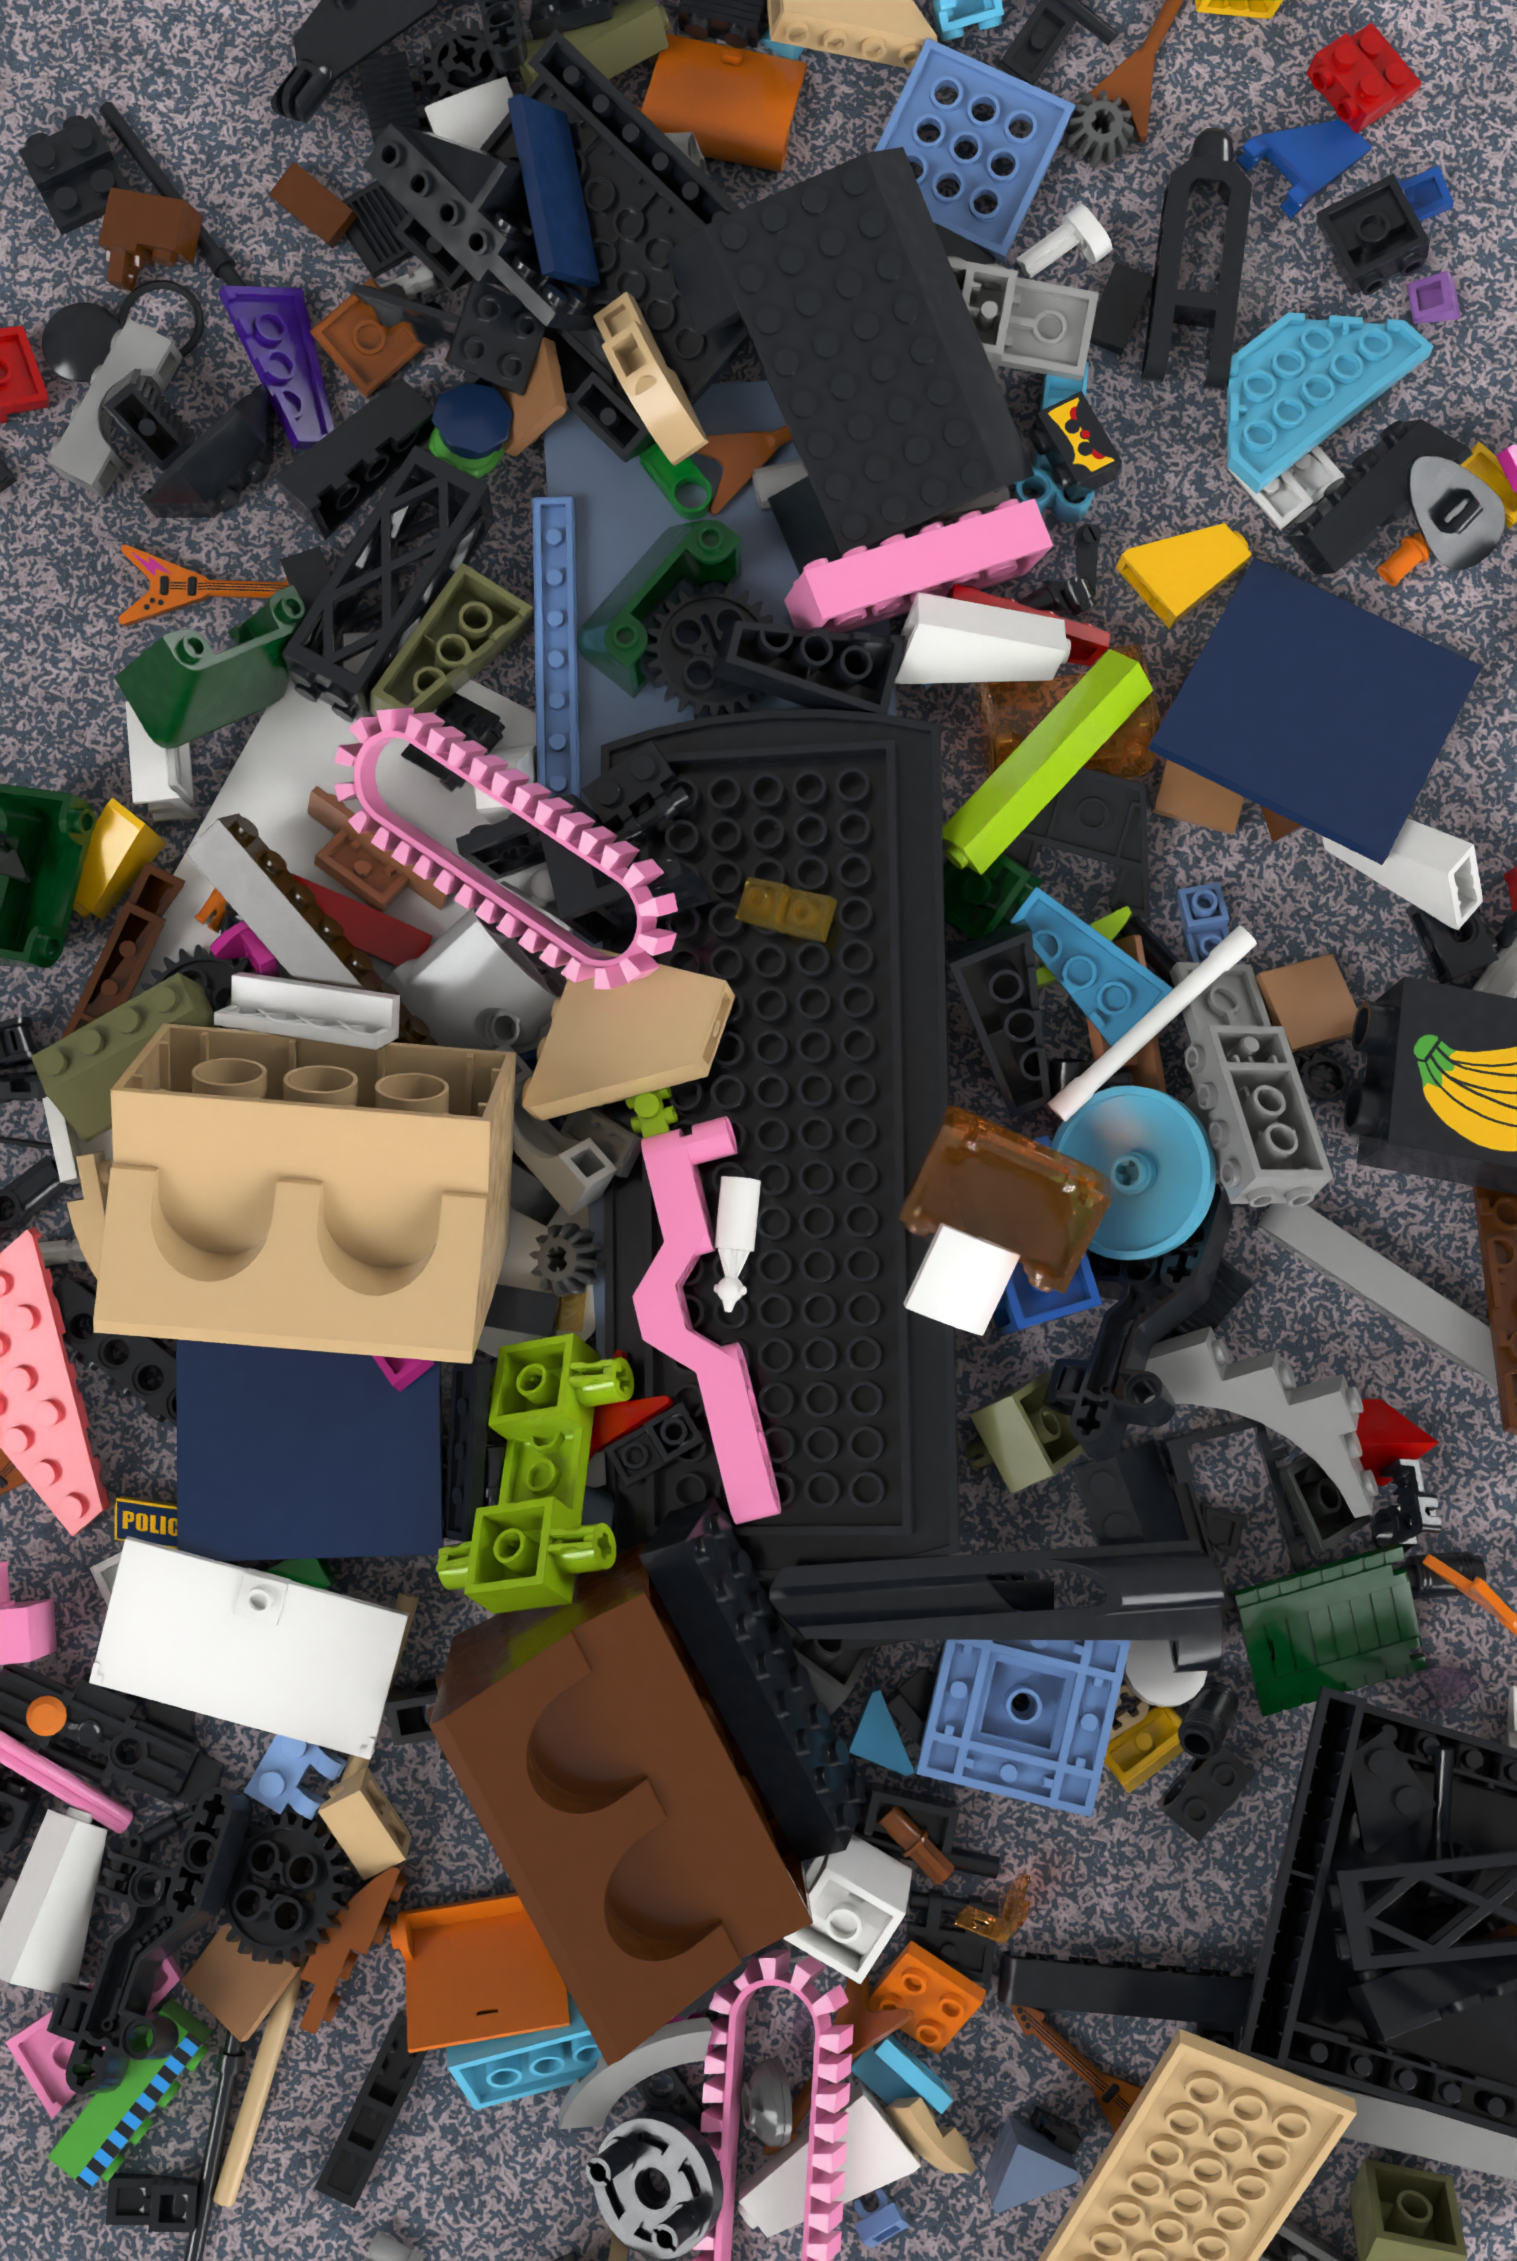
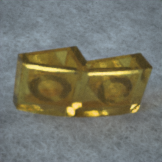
M747 877L735 919L766 929L825 943L837 900L827 895L792 889L782 883Z

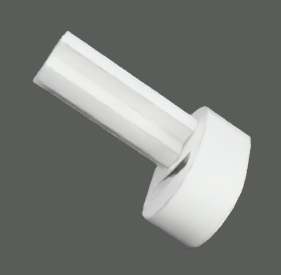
M1079 204L1062 217L1063 225L1016 258V262L1021 267V271L1025 276L1031 279L1075 246L1078 247L1091 264L1097 263L1112 252V243L1107 232L1086 206Z

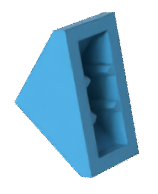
M878 1684L871 1686L848 1741V1751L905 1776L915 1773L881 1690Z

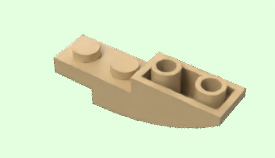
M628 292L623 293L593 316L605 341L601 346L643 423L670 463L676 466L709 443L676 373L667 367L635 298Z
M104 1151L76 1156L83 1198L67 1202L72 1227L80 1249L97 1281L110 1169L112 1167L110 1159L105 1160Z

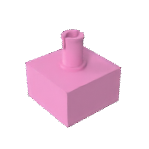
M9 1561L0 1562V1665L31 1662L57 1651L54 1598L24 1602L10 1600Z

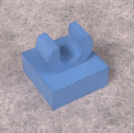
M881 2188L875 2190L879 2199V2206L874 2212H868L865 2204L859 2198L854 2201L855 2211L863 2219L854 2226L862 2243L871 2249L910 2226L902 2208L894 2202L891 2203L888 2194Z

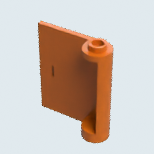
M665 33L669 47L659 52L643 106L636 107L663 133L693 132L704 157L782 173L788 150L790 126L804 80L807 63Z
M517 1892L399 1911L397 1921L390 1923L392 1947L394 1950L400 1949L405 1960L407 2045L409 2053L570 2026L568 1990Z

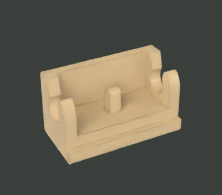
M367 1767L328 1790L331 1798L320 1804L318 1813L363 1880L406 1860L411 1835Z

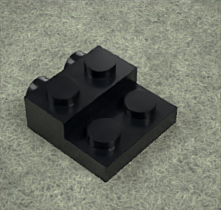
M80 115L72 116L63 123V130L50 136L45 133H36L26 140V147L18 150L61 235L104 216L110 187L130 190L93 115L86 119Z
M1394 174L1316 213V222L1334 254L1333 263L1351 296L1362 291L1363 295L1373 294L1384 286L1386 278L1398 272L1402 276H1409L1418 271L1423 266L1424 259L1428 258L1430 240Z

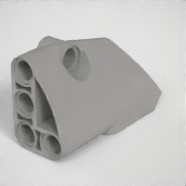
M479 907L471 908L418 959H411L401 964L383 980L398 991L401 996V1002L413 1016L420 1018L428 1026L430 1036L439 1046L492 1051L506 1043L512 1048L534 1043L539 1037L541 1027L552 1020L551 1011L553 1004L558 997L562 996L565 984L556 971L539 959L542 955L541 951L530 953L517 944L522 936L509 938L498 931L496 928L501 921L488 924L475 915ZM512 1020H514L516 1024L515 1035H513L511 1031Z

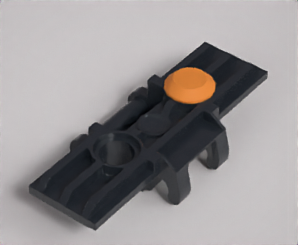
M18 1663L4 1665L0 1673V1728L38 1744L39 1750L37 1753L59 1766L99 1783V1789L109 1792L115 1780L170 1805L174 1804L201 1746L135 1717L134 1714L138 1707L141 1706L144 1700L143 1697L129 1694L127 1697H121L95 1684L89 1683L90 1672H87L80 1679L76 1688L73 1689ZM60 1735L107 1755L109 1760L107 1766L56 1744ZM131 1738L139 1742L142 1754L138 1761L130 1763L125 1760L127 1755L123 1748L124 1739Z

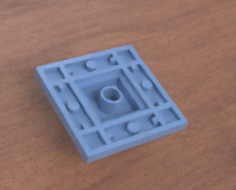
M945 1640L916 1764V1774L1092 1817L1131 1640ZM1017 1694H1025L1026 1699L1022 1705H1012V1700Z

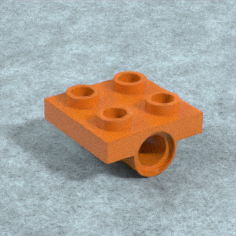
M910 1941L869 1991V2007L873 2012L902 2008L913 2010L914 2018L899 2029L938 2055L982 2005L986 1990L913 1941Z

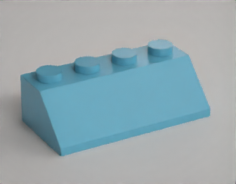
M569 1992L570 2026L446 2047L447 2068L474 2110L574 2084L579 2077L585 2078L598 2066L597 2059L602 2054Z

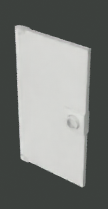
M127 1536L124 1541L89 1683L371 1760L375 1752L374 1748L410 1613L291 1581V1579L256 1569L239 1567Z

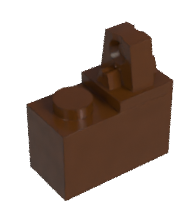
M110 187L98 245L106 250V262L109 263L107 281L117 289L133 292L139 269L143 270L144 265L154 266L155 262L168 267H176L177 262L193 265L203 215L186 200Z

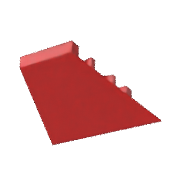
M1361 1399L1363 1412L1359 1413L1357 1431H1355L1362 1448V1456L1359 1459L1364 1471H1372L1377 1486L1387 1485L1393 1478L1380 1477L1379 1471L1399 1459L1418 1460L1439 1442L1382 1399Z

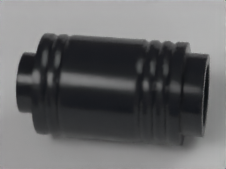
M1470 1551L1431 1554L1473 1582L1477 1576L1486 1582L1485 1565L1479 1555H1473ZM1428 1554L1407 1556L1405 1565L1400 1566V1568H1406L1408 1571L1414 1600L1465 1595L1422 1563Z
M1206 1681L1196 1696L1192 1698L1178 1729L1180 1745L1186 1753L1195 1758L1205 1759L1219 1752L1239 1705L1238 1698L1232 1689L1220 1682Z

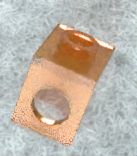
M1021 1873L1011 1883L1001 1919L967 1905L956 1916L954 1924L1004 1944L1016 1933L1017 1926H1023L1027 1918L1030 1901L1025 1900L1031 1876ZM973 1920L982 1921V1922H984V1923H987V1924L990 1925V1926H984V1925L978 1924V1923L974 1922Z

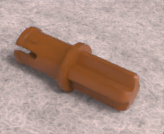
M893 1804L878 1817L876 1822L903 1849L901 1855L904 1858L909 1856L934 1884L939 1885L949 1878L954 1870V1866L928 1838L930 1832L927 1829L921 1830L904 1813L900 1806Z

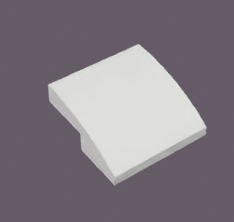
M503 77L435 102L424 109L432 130L436 135L480 149L509 113L507 102L514 95L507 77Z
M1318 445L1257 494L1228 468L1230 473L1280 531L1295 522L1304 511L1325 498L1323 493L1330 484L1345 477Z
M941 1222L903 1304L905 1308L983 1336L1020 1258V1254L980 1236L976 1238Z

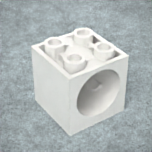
M853 1834L845 1851L816 1857L805 1873L813 1923L783 1939L861 1984L906 1914L913 1869Z

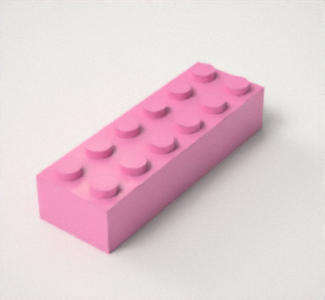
M1035 498L1019 503L1018 499H1010L996 506L994 511L982 515L980 510L972 511L958 518L957 523L945 527L942 522L933 523L921 529L919 535L906 538L904 534H898L884 540L880 547L867 550L866 546H859L844 553L842 559L828 562L827 558H821L812 561L804 566L803 573L793 582L794 586L784 601L795 628L809 630L813 627L826 628L830 632L847 633L909 613L918 592L945 597L955 583L962 586H973L981 590L1026 575L1051 549L1053 544Z

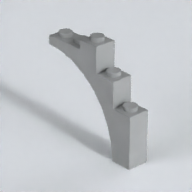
M1211 1326L1155 1343L1152 1346L1144 1371L1154 1373L1161 1379L1173 1397L1175 1404H1194L1223 1409L1264 1424L1290 1439L1321 1466L1339 1488L1354 1518L1372 1514L1374 1496L1378 1495V1486L1372 1471H1364L1359 1459L1362 1456V1448L1355 1433L1357 1431L1359 1413L1363 1412V1404L1356 1387H1348L1344 1374L1296 1387V1380L1291 1366L1288 1362L1282 1364L1277 1350L1229 1364L1230 1358L1227 1347L1221 1338L1216 1340ZM1155 1395L1147 1398L1144 1403L1150 1402Z

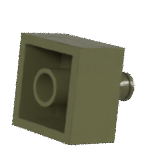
M1047 1372L1003 1392L970 1414L982 1438L966 1446L967 1459L982 1453L978 1459L970 1462V1465L976 1470H981L985 1466L995 1463L1011 1494L1053 1476L1084 1452L1071 1434L1069 1428L1071 1417L1053 1411L1043 1403L1050 1379Z
M1364 2158L1349 2195L1359 2261H1465L1468 2255L1453 2177Z

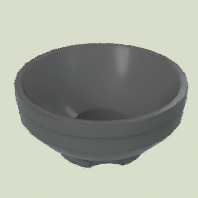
M778 2058L761 2061L752 2071L749 2081L745 2082L744 2086H741L740 2101L746 2129H751L762 2142L770 2147L787 2146L790 2142L792 2132L791 2094L783 2063Z

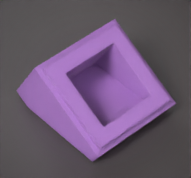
M1448 270L1407 284L1414 324L1461 318L1455 280Z

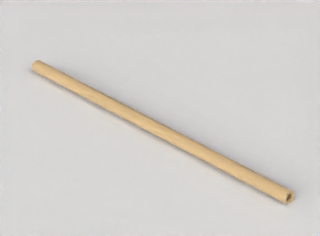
M405 1592L398 1593L394 1609L410 1614L390 1690L395 1681L420 1599L418 1596ZM349 1754L341 1782L358 1774L360 1770L368 1768L370 1760ZM328 1826L326 1828L325 1834L332 1833ZM337 1841V1843L335 1844V1846L333 1847V1849H335V1848H340V1849H342V1847L340 1846V1844L338 1843V1841ZM307 1891L305 1899L313 1902L315 1894ZM300 1952L298 1963L302 1966L271 2008L214 2193L213 2201L218 2205L231 2207L235 2204L303 1982L300 1976L310 1955H303Z

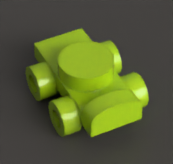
M670 1087L625 1099L628 1108H634L638 1115L631 1118V1126L634 1133H642L643 1138L669 1132V1124L678 1122L674 1106L664 1108L663 1099L672 1096Z

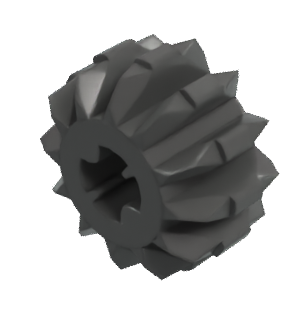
M1106 90L1101 91L1097 99L1088 92L1082 97L1081 104L1075 103L1074 114L1069 119L1065 133L1070 135L1065 144L1066 148H1078L1075 156L1076 162L1081 161L1086 155L1090 156L1091 168L1096 167L1100 159L1107 165H1110L1116 159V154L1123 155L1129 147L1127 139H1130L1133 135L1134 127L1127 123L1132 116L1131 110H1119L1122 102L1121 96L1116 97L1111 103L1108 101ZM1093 124L1096 125V130H1098V132H1096L1093 129Z
M566 1223L563 1226L552 1225L548 1227V1235H540L535 1238L540 1246V1250L533 1251L529 1255L534 1259H538V1265L531 1273L535 1276H542L540 1287L545 1290H553L557 1296H568L571 1293L573 1295H581L586 1292V1284L594 1285L596 1282H599L594 1269L602 1268L605 1264L601 1260H596V1254L603 1249V1246L599 1243H592L594 1232L589 1229H581L577 1223Z

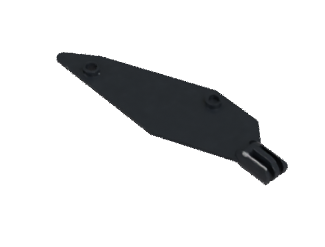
M321 0L293 37L297 64L274 93L271 99V108L276 114L308 124L331 93L335 80L429 15L442 0Z

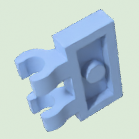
M276 1734L243 1793L280 1815L286 1811L288 1805H291L297 1813L312 1820L314 1816H318L319 1806L326 1799L300 1785L312 1765L320 1774L334 1781L336 1777H340L347 1760L325 1747Z

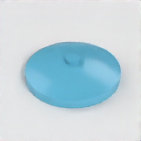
M1118 1086L1097 1092L1066 1122L1063 1121L1053 1138L1051 1146L1083 1245L1086 1249L1096 1254L1117 1260H1145L1166 1254L1184 1243L1196 1231L1209 1210L1216 1185L1214 1149L1210 1145L1205 1127L1193 1111L1183 1102L1165 1092L1140 1086Z

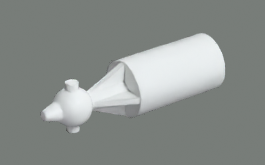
M721 1177L714 1248H718L725 1277L718 1284H715L714 1292L722 1300L725 1312H732L736 1301L747 1293V1288L743 1286L738 1276L749 1253L754 1252L761 1180L742 1177Z

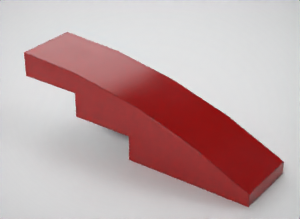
M292 874L299 883L312 891L316 898V903L324 913L335 919L342 926L344 936L355 949L362 951L367 956L378 958L398 967L411 959H418L428 949L433 938L432 935L347 896Z

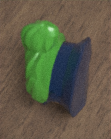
M466 382L438 395L431 420L435 428L430 435L428 449L434 456L480 479L486 473L491 472L504 455L503 442L508 440L513 412L496 388Z

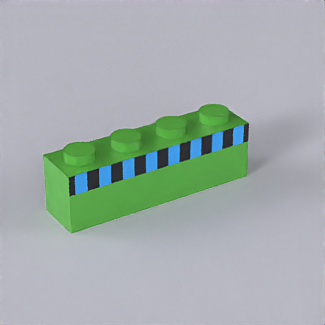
M172 1998L158 2014L170 2018L178 2027L179 2040L174 2052L169 2057L161 2060L130 2059L121 2085L112 2092L95 2094L47 2157L88 2191L91 2190L100 2177L106 2182L111 2179L125 2160L119 2152L128 2141L135 2146L154 2123L147 2117L156 2104L164 2109L182 2086L175 2079L185 2067L193 2072L210 2050L203 2043L212 2033V2030ZM149 2029L146 2038L148 2047H150L153 2039L151 2029Z

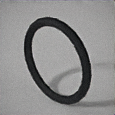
M166 280L151 281L135 288L125 298L120 307L118 322L123 329L126 324L128 311L138 297L156 289L175 291L189 301L195 314L194 332L190 340L179 349L183 357L188 355L198 344L204 328V314L195 295L186 287Z

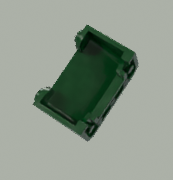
M709 519L679 524L665 530L582 625L578 632L577 641L583 657L634 699L647 684V678L640 669V660L644 656L648 643L647 632L643 626L644 623L682 580H685L692 587H694V583H698L701 589L705 584L712 581L722 583L726 588L729 583L734 584L742 574L741 537L725 524Z
M291 585L274 593L268 598L264 607L248 620L228 631L232 639L235 638L234 647L214 654L209 643L201 634L187 628L179 629L158 639L114 678L151 740L162 748H177L264 710L284 697L291 676L288 674L289 670L282 652L307 615V609L294 585Z
M0 783V833L6 835L4 847L9 851L15 849L22 855L31 876V881L26 883L0 873V966L49 968L56 963L63 952L66 931L91 835L96 824L95 814L91 805L86 800L72 793Z

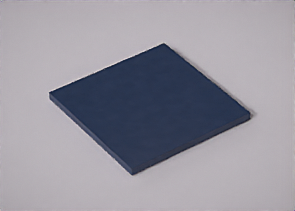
M1254 557L1153 737L1148 750L1383 865L1482 666Z
M176 1339L177 1550L218 1561L438 1555L439 1549L444 1547L441 1361H433L435 1364L399 1392L391 1385L371 1355Z

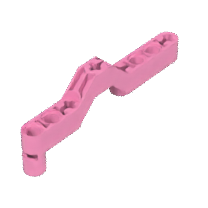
M727 1116L692 1125V1134L685 1136L680 1128L641 1139L642 1153L664 1243L632 1298L642 1339L697 1374L729 1509L735 1524H741L781 1513L780 1497L743 1350L738 1342L719 1346L693 1330L683 1290V1285L700 1256L716 1251V1248H714L715 1234L697 1164L737 1154V1144L731 1122Z

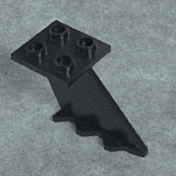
M472 278L461 314L458 316L443 311L441 305L434 301L420 304L408 300L404 288L396 283L380 290L372 286L353 284L351 293L363 303L373 308L380 325L390 328L404 321L410 324L417 342L424 345L441 338L447 341L449 345L445 362L519 396L523 395L546 326L518 298Z

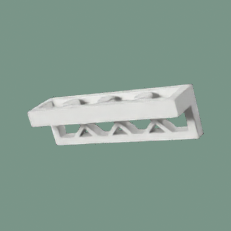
M238 972L232 975L231 1005L214 1012V1025L377 1050L399 1038L400 995Z

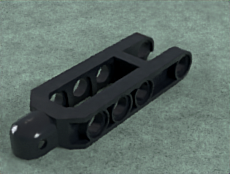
M1218 127L1207 128L1195 138L1189 160L1170 174L1169 184H1167L1164 191L1141 371L1142 380L1163 382L1169 358L1173 323L1208 328L1205 359H1209L1203 388L1223 391L1227 383L1232 357L1252 183L1236 163L1232 162L1234 152L1232 138L1226 130ZM1197 179L1218 182L1217 193L1224 201V205H1227L1226 220L1219 238V243L1223 244L1222 255L1214 282H1218L1217 294L1177 289L1189 192L1193 190Z

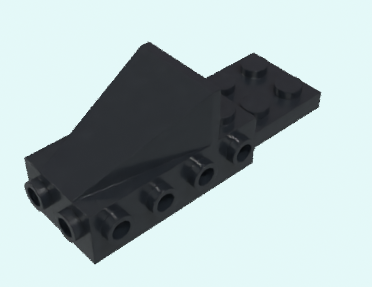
M390 123L378 135L375 141V148L363 167L478 282L506 286L546 327L587 331L595 320L593 318L594 315L585 307L587 300L575 289L565 287L558 279L541 274L532 224L529 219L522 216L528 208L519 162L438 136L435 133Z

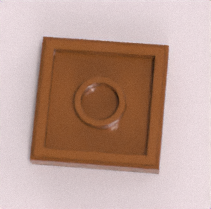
M372 277L363 284L379 290L382 289ZM353 294L310 330L311 336L366 399L428 346V344L424 345L417 342L410 324L404 321L390 328L380 325L373 308L363 303Z

